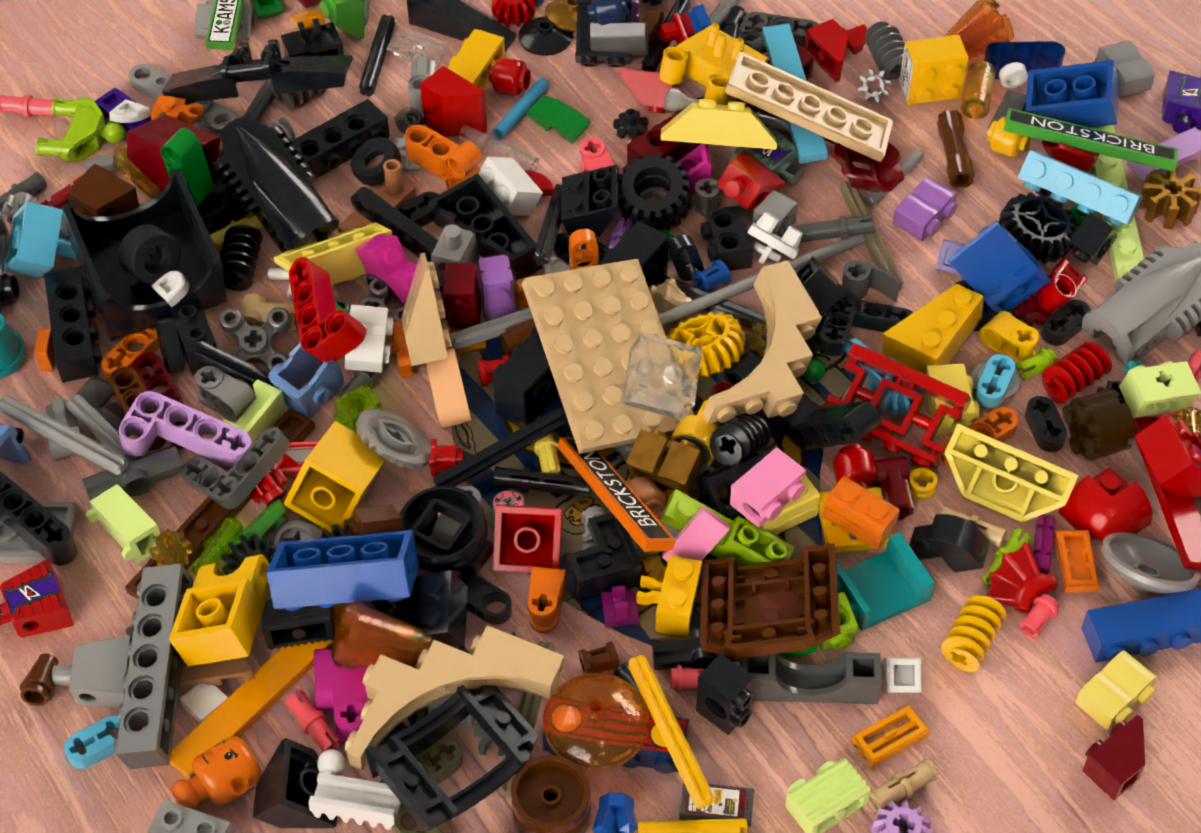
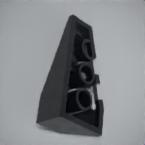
M407 0L409 24L461 41L468 38L474 29L504 37L505 52L516 38L515 32L466 0Z

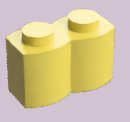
M1123 650L1079 691L1075 704L1106 730H1110L1122 720L1127 722L1134 712L1132 710L1134 706L1138 703L1143 706L1152 698L1156 692L1153 685L1157 676Z

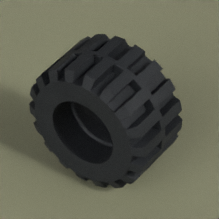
M655 153V157H650L649 154H644L643 159L640 160L636 157L632 159L631 166L626 164L623 167L624 174L619 173V206L625 221L627 222V219H630L634 225L640 221L658 231L661 229L670 231V226H679L681 224L680 218L685 219L688 215V209L691 208L688 175L686 170H683L682 165L678 161L674 163L673 158L668 155L664 159L662 154ZM651 187H662L669 191L663 198L654 201L644 200L639 197L641 192Z

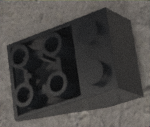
M452 570L416 576L410 597L401 601L373 600L367 604L358 605L355 647L366 649L368 645L382 644L383 650H391L397 645L406 644L408 647L410 646L411 652H422L424 649L429 650L433 640L458 649L459 645L463 644L465 646L468 587Z

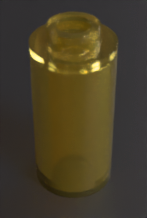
M976 61L968 68L961 111L966 117L971 119H982L989 113L996 70L992 64L986 61Z

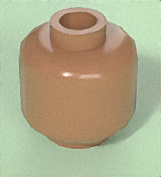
M640 476L628 481L627 484L659 520L667 502L664 492L648 477Z

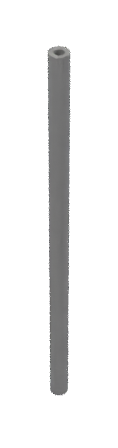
M864 234L849 236L848 239L829 244L790 260L789 263L794 271H797L812 256L818 261H822L865 243ZM758 274L659 314L662 326L754 289V283Z

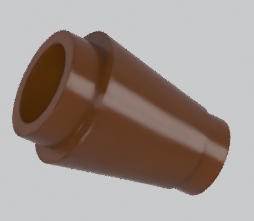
M51 654L39 655L38 660H36L20 684V696L24 702L33 706H43L53 698L55 686L52 682V669L54 665L59 663L55 656Z

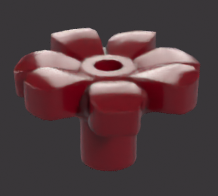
M1031 294L1013 309V316L1018 320L1024 318L1023 323L1032 327L1034 321L1037 325H1043L1046 318L1051 315V312L1041 308V298L1039 295Z

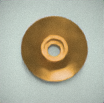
M554 0L545 7V18L550 20L553 26L567 31H577V0Z

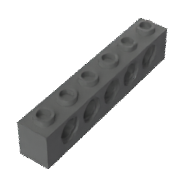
M182 564L145 567L142 570L141 581L137 584L138 604L137 611L133 613L132 617L134 632L132 641L128 645V672L124 674L123 678L125 693L123 703L119 706V734L114 739L115 754L129 769L170 765L183 659L170 642L169 636L186 589L192 588L194 582Z

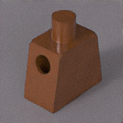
M97 164L92 165L67 192L68 201L77 212L87 216H112L139 207L136 187Z

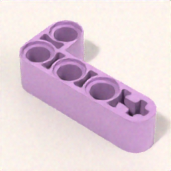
M154 391L141 393L135 399L119 426L121 448L124 453L133 457L145 454L155 438L159 436L232 468L252 445L251 438L245 431ZM147 409L157 410L156 412L149 414L144 412ZM180 421L186 423L183 426L173 425V423ZM132 434L141 435V437L137 439L128 438ZM205 434H211L215 436L211 439L202 438V436Z

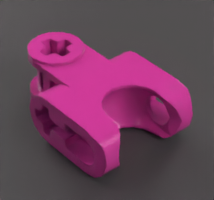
M382 644L368 645L366 647L365 660L361 665L353 669H342L336 666L332 660L331 649L329 648L315 649L316 709L333 710L335 731L343 740L344 745H346L350 733L353 730L357 732L363 721L360 719L361 712L369 699L367 698L363 678L370 664L375 665L380 654L384 656Z

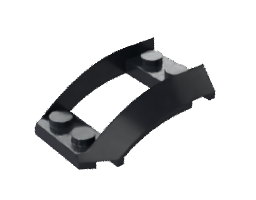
M461 685L457 688L456 693L438 708L406 729L390 736L388 742L376 748L373 746L367 748L366 757L372 777L380 776L417 822L415 831H430L475 806L526 765L539 735L497 686L481 685L480 689H467L464 685ZM471 714L507 757L480 779L448 798L415 756L440 740Z

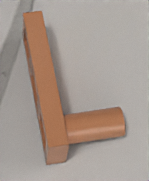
M390 159L384 162L385 183L374 193L396 208L416 196V190L414 186L402 180L401 164L398 160ZM355 210L338 226V233L354 228H362L372 222Z

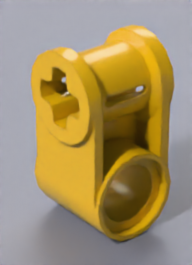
M1007 311L997 313L979 330V337L985 346L1000 354L1011 357L1015 364L1037 354L1035 346L1039 342L1038 331L1018 320Z

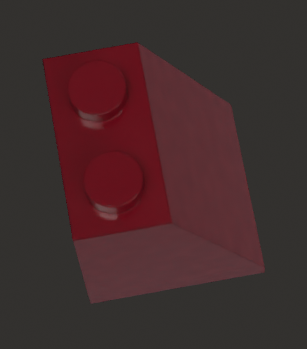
M163 115L127 131V159L163 191L170 178L160 149L180 128H187L198 137L214 184L218 181V176L211 169V164L219 158L220 136L168 115Z

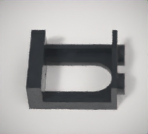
M577 0L576 63H581L585 67H595L597 63H608L609 67L615 68L624 67V64H630V53L591 51V19L587 5L592 4L591 0ZM627 0L630 13L626 14L624 22H631L632 0Z

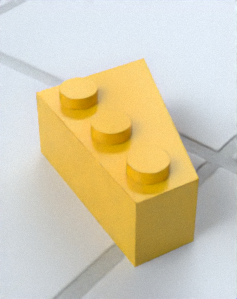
M955 284L884 332L882 335V355L888 358L892 357L896 362L923 374H926L927 366L948 365L977 326L978 321L982 319L984 296L959 284Z

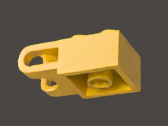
M263 554L246 557L236 571L226 576L218 568L217 563L202 565L199 568L192 588L186 589L169 636L170 642L187 667L249 656L270 590L266 573L270 564Z

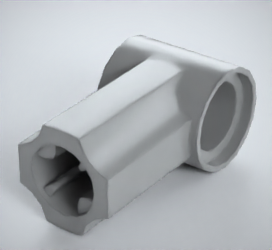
M418 56L412 62L411 76L408 80L410 104L412 108L418 111H423L420 83L436 70L435 61H431L428 56Z
M63 398L51 400V403L45 407L47 416L82 434L80 426L77 424V418L67 409L68 400ZM48 438L53 460L79 455Z

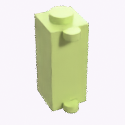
M118 484L89 501L92 508L87 511L86 518L91 523L98 521L123 548L121 555L125 560L130 561L134 559L139 564L166 546L158 525Z

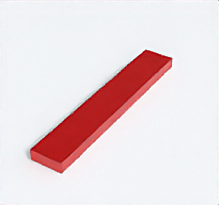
M1149 416L1133 418L1134 436L1159 418ZM1136 440L1184 569L1201 571V517L1193 497L1175 496L1163 488L1156 479Z

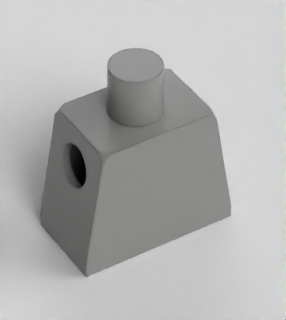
M454 224L444 227L443 233L431 256V262H434L439 286H443L445 263H476L477 265L480 255L475 233L472 231L461 229Z
M131 636L77 645L74 648L72 665L53 666L52 682L54 686H69L75 703L79 705L119 709L120 704L124 700L123 678L124 674L128 672V645L132 641Z

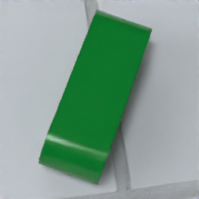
M180 128L161 147V155L169 178L171 171L180 169L196 207H198L214 191V184L198 137L191 130Z

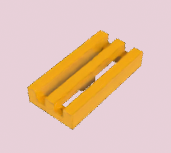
M908 704L853 735L851 743L854 747L857 746L859 748V754L862 758L865 757L867 759V765L872 769L927 738L929 730ZM909 718L911 720L897 729L889 731L872 743L866 744L865 741L904 719ZM915 728H917V730H915V731H913L912 733L906 735L905 737H903V738L897 740L896 742H894V743L890 744L889 746H887V747L881 749L880 751H878V752H876V753H873L874 751H876V750L882 748L883 746L889 744L890 742H892V741L898 739L899 737H901V736L905 735L906 733H908V732L914 730Z

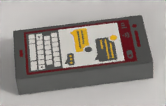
M683 782L679 819L746 818L747 826L751 827L754 789L708 784L714 795L713 803L699 809L695 807Z

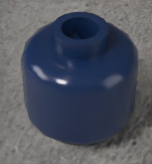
M591 0L592 4L587 5L591 21L597 20V23L600 25L622 23L626 19V14L630 13L627 0Z

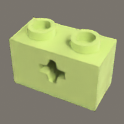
M1167 361L1151 367H1145L1144 365L1136 366L1128 371L1126 377L1119 385L1125 402L1131 411L1132 418L1189 410L1201 395L1199 386L1187 361L1178 363Z

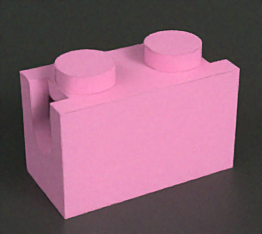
M776 447L731 485L730 505L757 527H761L766 521H772L777 518L787 503L791 500L796 501L801 497L806 488L801 482V478L806 475V470Z

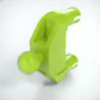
M81 97L78 100L54 98L52 114L54 116L73 117L66 136L61 140L38 137L35 143V152L38 156L60 157L65 162H79L98 152L104 138L113 144L123 141L126 136V130L118 122H109L106 125L102 111L91 97Z

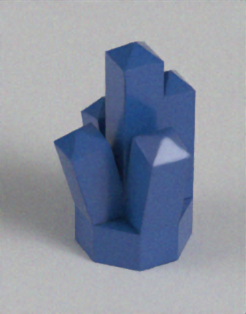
M607 793L599 797V809L592 828L594 833H633L638 829L634 815L633 798L622 793Z

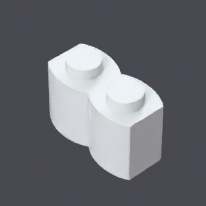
M351 305L350 316L366 326V336L358 347L345 355V369L382 373L383 364H389L391 345H385L386 336H392L394 318L388 317V308Z

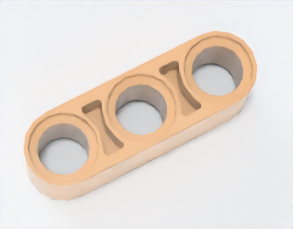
M454 347L446 349L447 359L426 363L441 429L472 421Z

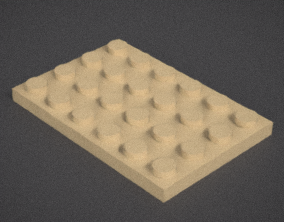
M638 259L524 278L521 284L579 454L634 443L640 429L648 432L655 429L668 436L672 435L683 417L694 415Z

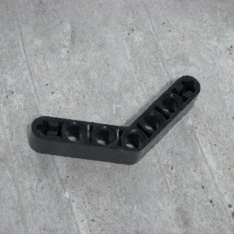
M747 351L739 357L738 362L731 363V368L723 369L725 380L734 385L738 384L751 374L761 363L762 359L753 352ZM802 396L797 409L792 414L785 417L780 415L771 417L769 422L802 450L855 444L880 426L882 419L876 407L867 401L816 408Z
M0 472V521L43 557L49 559L52 564L62 566L72 562L77 555V547L67 525Z

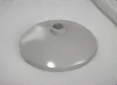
M1118 532L1107 535L1102 542L1101 552L1108 565L1124 581L1139 591L1158 594L1182 593L1195 588L1200 581V570L1184 569L1177 549L1159 540L1134 533Z

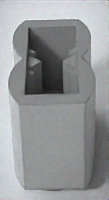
M1127 40L1098 49L1094 62L1114 60L1119 81L1118 96L1125 97L1151 90L1155 76L1154 71L1148 61L1141 57L1137 47L1131 41Z

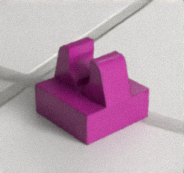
M624 585L611 587L610 592H601L605 628L639 624L634 589L626 590Z

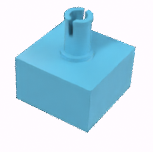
M27 201L13 214L4 271L39 279L44 273H47L54 267L55 255L77 260L71 241L59 238L63 214L62 209Z

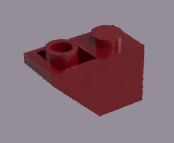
M1136 715L1128 723L1125 720L1119 722L1109 735L1111 737L1104 742L1097 740L1085 753L1088 758L1082 771L1112 800L1117 799L1139 780L1145 766L1143 719L1139 715Z

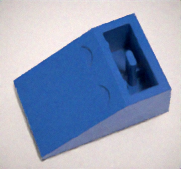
M997 221L985 227L977 237L960 247L948 259L952 267L977 293L984 296L983 300L997 313L1000 311H1012L1031 294L1050 281V278L1033 254Z

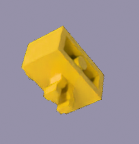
M669 555L663 582H658L652 577L641 575L640 588L650 589L651 591L648 593L638 591L636 604H658L656 609V633L677 637L688 636L701 585L702 561Z

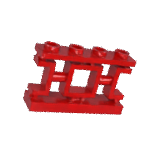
M853 343L848 353L850 357L845 362L844 368L846 371L855 374L856 377L844 401L829 394L827 403L822 408L854 403L856 398L871 403L878 410L888 390L913 400L901 427L882 419L881 425L862 438V440L871 442L873 438L882 442V448L892 454L899 456L900 452L912 456L910 461L920 467L928 468L929 465L938 468L940 458L945 453V448L932 441L945 415L959 422L961 421L963 412L967 411L972 401L970 395L859 344ZM858 365L866 366L896 381L892 382L883 377L876 392L862 387L868 372ZM917 389L954 407L952 409L940 403L934 417H928L919 412L925 398L923 395L915 392V390ZM913 424L922 427L927 431L921 441V445L931 450V453L893 437V434L906 439Z

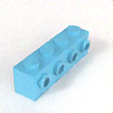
M1029 150L1017 177L1024 180L1023 186L1039 192L1041 188L1052 192L1051 198L1065 204L1068 199L1078 203L1077 209L1094 215L1095 211L1106 215L1105 221L1121 227L1122 223L1131 224L1144 197L1032 150Z

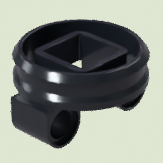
M436 486L425 489L409 499L399 513L402 517V531L413 530L418 564L422 570L433 573L458 570L462 574L474 573L478 575L493 554V543L487 540L488 527L484 509L471 493L461 488ZM438 512L461 523V526L447 545H443L430 538L435 523L439 518Z

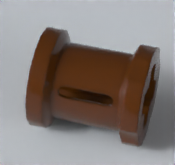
M612 641L607 642L606 646L590 651L585 649L578 651L581 668L586 679L592 678L593 674L611 669L615 672L620 666L618 654Z

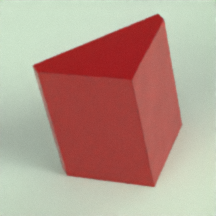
M496 504L493 570L531 573L533 567L559 569L563 541L562 508Z

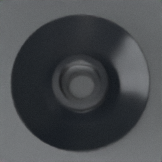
M545 17L529 20L519 31L521 46L526 51L536 55L548 56L560 53L572 41V31L553 26V23L550 20H546Z

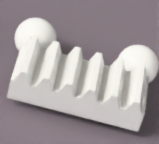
M329 749L319 756L317 761L319 770L317 776L318 785L314 796L309 798V809L316 818H320L321 814L324 813L330 820L340 816L343 822L346 823L350 818H354L358 825H362L364 820L368 821L372 827L382 823L387 830H390L392 825H395L401 802L386 783L340 776L345 770L346 760L343 754L337 750Z

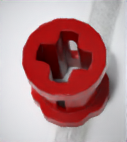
M508 354L496 360L485 362L482 359L477 360L478 374L482 387L493 382V372L489 371L495 370L501 363L504 364L509 358Z

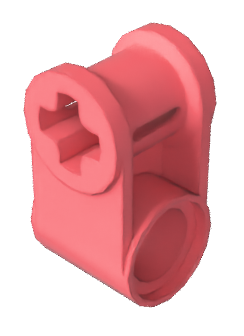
M593 137L581 142L580 153L582 159L580 161V169L582 172L615 165L602 140Z

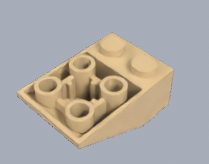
M425 253L420 254L401 317L411 366L447 359L446 348L452 347L446 319L440 320L446 318L440 291H434L440 288L434 262H427Z

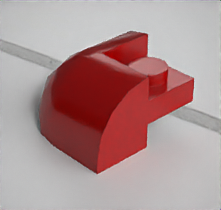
M1111 467L1093 478L1087 475L1073 488L1066 506L1058 510V513L1075 530H1089L1091 541L1093 538L1103 541L1107 535L1118 532L1137 534L1151 525L1153 515L1150 501L1136 481L1129 485Z

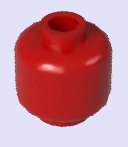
M500 58L494 66L490 67L488 80L492 82L493 89L497 93L519 96L530 86L531 71L521 60Z
M853 444L845 446L834 457L832 464L836 483L843 476L864 488H869L876 482L877 470L874 456L870 450L863 448L862 445Z

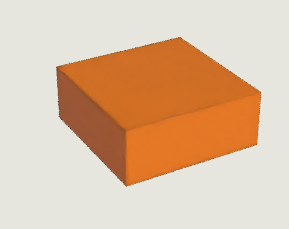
M51 328L38 329L34 354L41 372L53 371L55 355Z

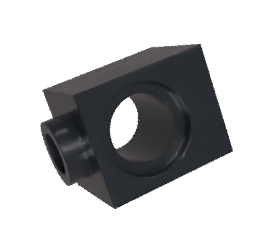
M1089 213L1070 239L1071 246L1073 247L1072 255L1083 263L1091 261L1097 265L1118 237L1115 228Z

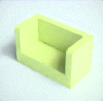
M256 380L253 384L256 399L235 424L226 419L223 420V422L248 433L252 444L262 432L271 428L286 412L282 390L260 380Z

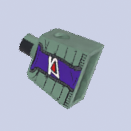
M767 123L764 125L776 138V150L737 147L732 152L731 161L745 149L781 179H785L792 184H796L802 177L803 170L795 166L797 155L795 145Z

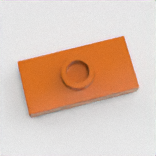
M1089 530L1056 531L1054 540L1064 593L1098 592L1100 584Z

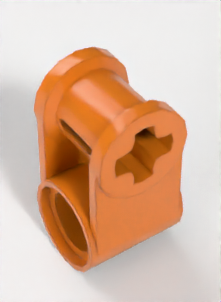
M542 567L532 568L527 608L529 610V624L536 632L548 633L557 627L562 600L566 592L567 570Z

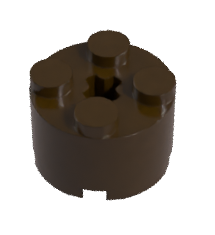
M1106 389L1071 400L1069 405L1063 407V418L1068 424L1071 434L1069 444L1075 455L1082 454L1086 459L1094 460L1128 450L1132 446L1128 444L1129 439L1134 438L1135 434L1132 414L1126 402L1120 404L1116 398L1120 394L1116 390Z

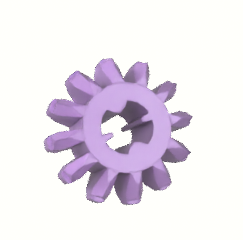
M907 799L902 802L901 807H898L891 800L886 810L880 808L876 812V820L872 822L870 829L872 833H900L899 830H903L904 833H933V830L929 829L931 825L930 816H921V805L913 810L908 808Z

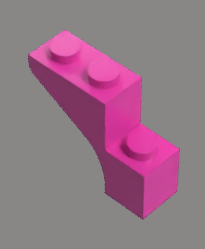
M378 234L355 249L367 275H373L383 280L405 306L417 263L408 261L396 235ZM440 291V295H441V299H442V301H443V306H444L445 315H446V318H442V319H440V320H443V319L448 320V318H447V313H446V308H445V303H444V299H443L442 293H441V291Z

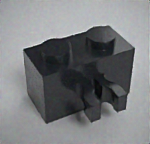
M318 18L312 19L314 24L312 28L305 29L303 22L297 23L299 31L281 35L285 58L344 55L342 41L333 22L320 25Z

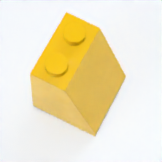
M334 421L305 459L283 505L331 533L333 524H338L344 530V520L352 519L354 510L358 509L387 459L378 457L375 451H370L368 449L369 445L363 443L361 436L356 432Z

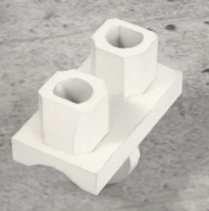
M765 212L757 223L754 222L748 231L750 235L768 244L766 247L756 241L753 246L755 251L762 254L758 261L761 264H764L767 258L776 263L779 262L782 255L773 251V248L794 259L800 249L798 245L803 232L789 225L782 238L775 235L772 231L779 219L768 212Z

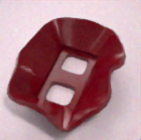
M835 143L830 152L831 157L841 166L842 174L848 178L850 187L877 193L880 191L890 192L897 184L904 180V172L899 162L901 160L900 153L890 143L887 145L885 156L881 162L838 143ZM853 161L867 164L870 169L856 167Z

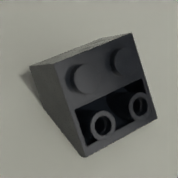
M617 164L562 177L561 221L567 233L570 235L575 230L589 229L595 233L596 237H600L619 212V168Z

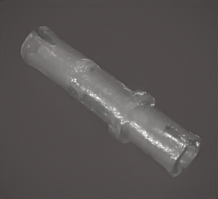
M468 124L464 125L460 130V133L465 135H459V141L474 143L483 155L490 154L494 157L513 158L523 170H537L538 166L534 165V163L539 164L538 157H534L496 139L494 134H485L470 127Z

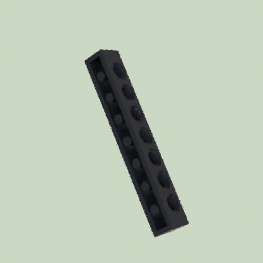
M366 99L292 140L291 146H296L298 149L297 154H301L304 158L303 163H308L310 166L309 171H313L316 178L352 159L356 149L364 142L377 137L389 138L388 117L369 99ZM220 180L214 183V191L197 207L209 234L230 225L232 220L237 222L245 218L243 214L245 209H239L237 206L238 201L232 199V192L228 193L225 189L226 184H222Z

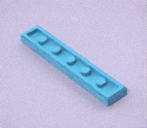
M790 24L762 27V36L771 66L806 81ZM787 121L793 143L797 149L799 164L826 160L828 158V151L823 136Z

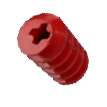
M1091 341L1084 342L1079 348H1075L1043 370L1042 383L1044 389L1053 401L1063 404L1068 398L1074 397L1077 392L1083 391L1086 386L1092 385L1095 380H1099L1104 374L1111 372L1112 360L1108 353L1097 343Z

